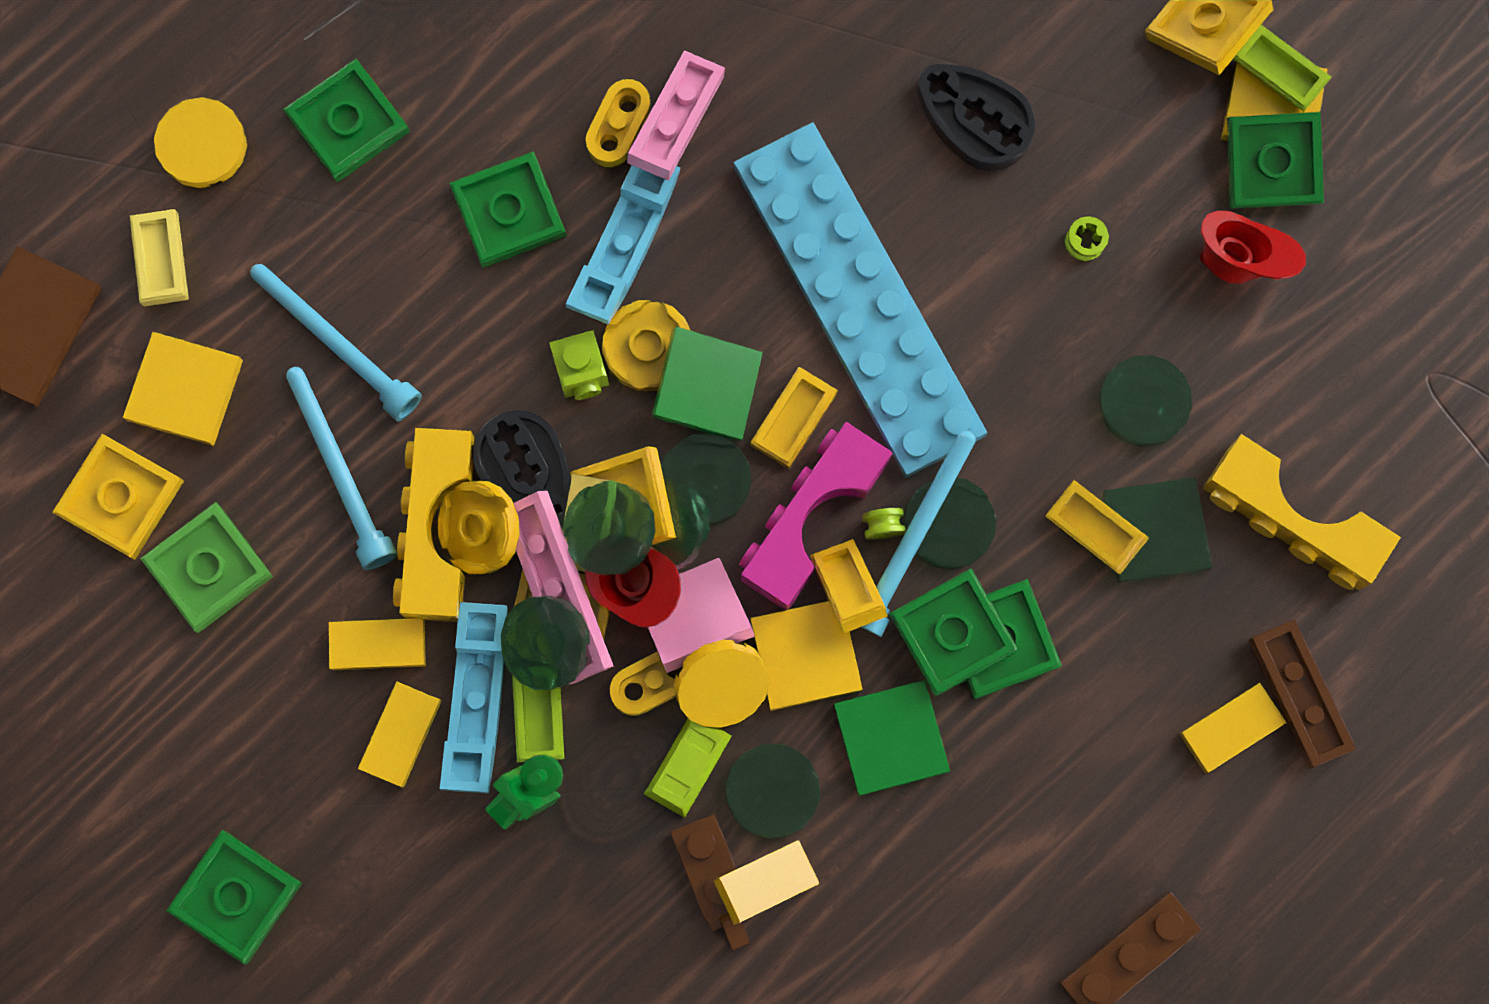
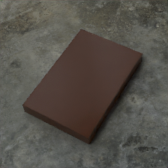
M18 246L0 277V391L38 408L102 287L94 281Z

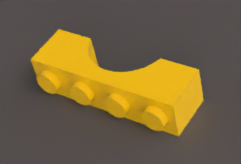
M415 428L414 441H408L406 444L405 466L406 469H412L410 487H403L401 512L408 515L406 533H399L397 543L398 560H404L403 578L395 579L393 590V604L396 607H400L399 613L405 619L423 618L427 621L458 622L460 602H464L466 576L460 569L439 557L433 543L432 528L435 516L447 494H452L458 488L456 486L463 482H473V446L475 437L472 431Z
M1241 434L1230 445L1203 486V489L1211 494L1210 500L1228 512L1236 510L1249 518V525L1258 533L1269 538H1273L1275 535L1289 544L1288 550L1298 559L1309 564H1313L1315 561L1330 571L1328 574L1329 578L1341 587L1353 590V588L1361 590L1372 584L1401 537L1363 512H1359L1348 520L1334 524L1317 523L1302 517L1291 508L1281 491L1279 482L1281 459Z

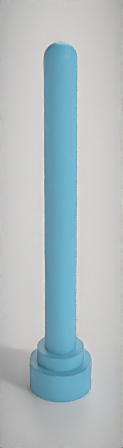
M256 264L251 268L250 275L256 283L381 394L379 400L384 403L383 410L397 422L402 421L415 410L421 401L422 394L409 382L402 383L398 379L391 380L265 265Z
M299 367L290 368L286 375L288 383L359 536L356 542L358 545L356 555L363 570L379 568L397 557V551L391 538L388 536L384 537L381 530H376L304 371Z
M962 431L958 434L876 586L886 607L887 615L890 612L887 606L975 444V436L970 431ZM885 617L861 628L882 637L890 620Z

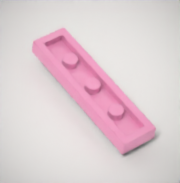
M538 491L513 503L519 517L520 532L516 552L566 685L577 683L613 667L548 491Z

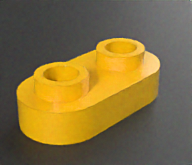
M624 79L614 83L608 89L586 135V145L589 156L600 166L615 167L627 160L628 152L650 114V96L645 86L640 82ZM625 102H633L636 105L632 112H624L620 109L621 105ZM612 140L618 145L613 151H605L601 148L602 144L605 141Z
M657 651L619 671L611 681L610 696L616 708L622 713L632 716L641 715L676 697L675 679L668 676ZM638 684L643 688V695L640 699L633 701L626 697L625 691L629 685Z

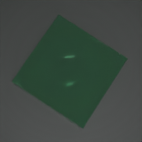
M1196 477L1103 491V502L1149 537L1121 574L1116 572L1118 583L1207 571L1213 568Z

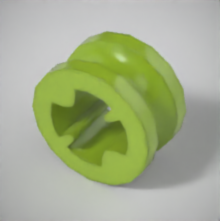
M1090 216L1081 217L1074 221L1066 233L1064 241L1066 250L1077 260H1093L1100 256L1107 246L1109 234L1107 227L1099 219ZM1085 229L1091 230L1093 232L1092 239L1098 242V246L1096 247L1092 243L1088 249L1080 245L1082 239L1076 235V232L1078 231L1082 235Z
M885 508L862 514L863 522L869 525L868 530L864 532L865 539H885L905 534L906 528L899 522L900 518L904 516L903 509Z

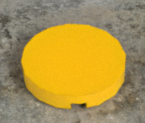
M203 97L184 100L170 108L159 121L154 137L156 156L167 174L182 185L195 188L211 187L209 184L217 183L220 180L224 182L232 177L243 163L247 149L244 128L233 110L220 101Z
M638 300L621 307L615 313L610 323L607 324L603 335L602 353L610 373L620 383L635 390L658 391L672 330L675 327L690 330L686 319L674 307L665 303L651 302L650 300Z
M489 481L463 482L456 486L458 488L452 494H447L441 503L437 519L438 537L442 548L448 549L449 554L452 556V559L449 560L456 568L468 574L493 573L506 566L516 552L520 536L519 517L513 501L501 487Z
M719 640L704 644L687 656L682 663L683 669L679 677L676 674L674 688L678 704L689 720L704 727L722 728L740 723L755 713L766 698L770 682L767 667L753 647L745 644L746 647L735 644L734 640Z

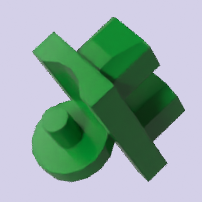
M539 754L529 758L522 766L501 775L492 785L500 794L485 808L486 812L506 830L516 820H527L549 808L561 797L557 790L562 784V767L550 755Z

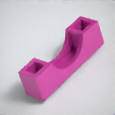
M845 422L839 432L833 429L828 432L817 449V452L822 455L813 470L806 466L801 471L791 487V490L797 493L787 508L779 504L765 525V528L771 532L761 546L753 542L739 563V566L744 568L741 574V582L783 610L791 608L814 573L815 567L808 558L802 543V528L809 514L818 505L832 498L850 496L865 499L890 462L892 451L848 422Z

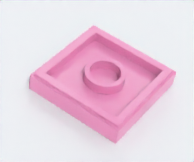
M720 558L680 573L681 595L676 609L667 620L659 625L647 627L667 673L682 667V663L687 656L704 644L719 640H734L735 644L754 637L749 620Z

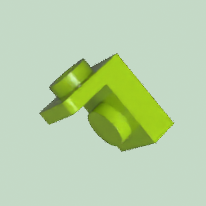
M593 330L549 342L565 398L574 396L576 400L592 398L602 392V387L609 386L606 370Z

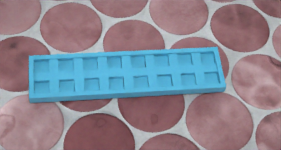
M814 122L735 161L734 169L885 443L889 450L893 452L892 455L904 477L907 478L946 458L958 434L962 431L972 432L975 436V442L986 437L987 430Z

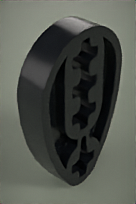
M933 64L922 71L918 81L917 94L924 114L946 146L965 163L981 170L994 171L1012 166L1025 155L1035 132V115L1031 104L1020 91L999 78L960 65ZM941 79L946 81L945 91L947 93L940 90L934 95L929 92L931 86L929 80L933 83H937ZM976 105L981 107L980 117L988 123L994 118L999 120L998 130L1006 136L1011 132L1018 135L1017 145L1011 143L1007 148L1002 146L1000 143L1003 136L998 131L993 130L989 134L984 133L985 123L978 117L973 118L971 121L965 118L967 111L965 107L971 110Z
M507 411L493 417L481 428L473 446V462L481 481H489L501 487L513 503L538 491H548L554 510L562 509L557 518L563 529L571 476L564 450L556 432L542 417L527 411ZM507 425L511 431L519 429V432L514 435L517 446L520 450L529 448L530 452L525 455L529 468L531 470H536L537 468L541 470V472L535 475L537 481L535 485L529 487L525 481L516 482L522 476L519 466L515 461L506 462V459L511 456L507 444L504 441L495 442L501 436L499 428Z

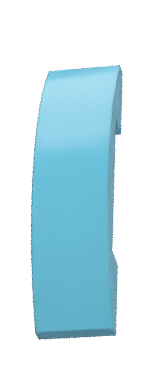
M631 166L621 187V197L588 266L584 265L566 302V308L603 323H610L625 298L651 245L675 187L680 167L676 166L668 181L638 167Z
M460 602L455 644L457 658L448 741H445L440 790L489 794L502 699L505 665L504 651L507 636V605Z

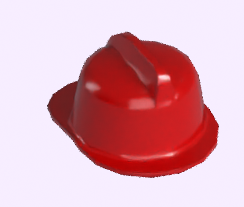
M1217 210L1209 213L1201 222V235L1205 244L1200 255V261L1208 267L1212 274L1225 282L1242 284L1260 277L1276 280L1290 279L1300 274L1306 266V254L1302 246L1290 235L1277 229L1251 221L1231 211Z
M627 535L609 536L599 542L589 554L585 567L586 585L591 596L603 607L627 622L643 628L659 625L667 620L676 609L681 595V577L676 565L664 554L639 539Z

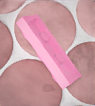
M684 51L628 152L627 163L669 181L724 78L725 67Z

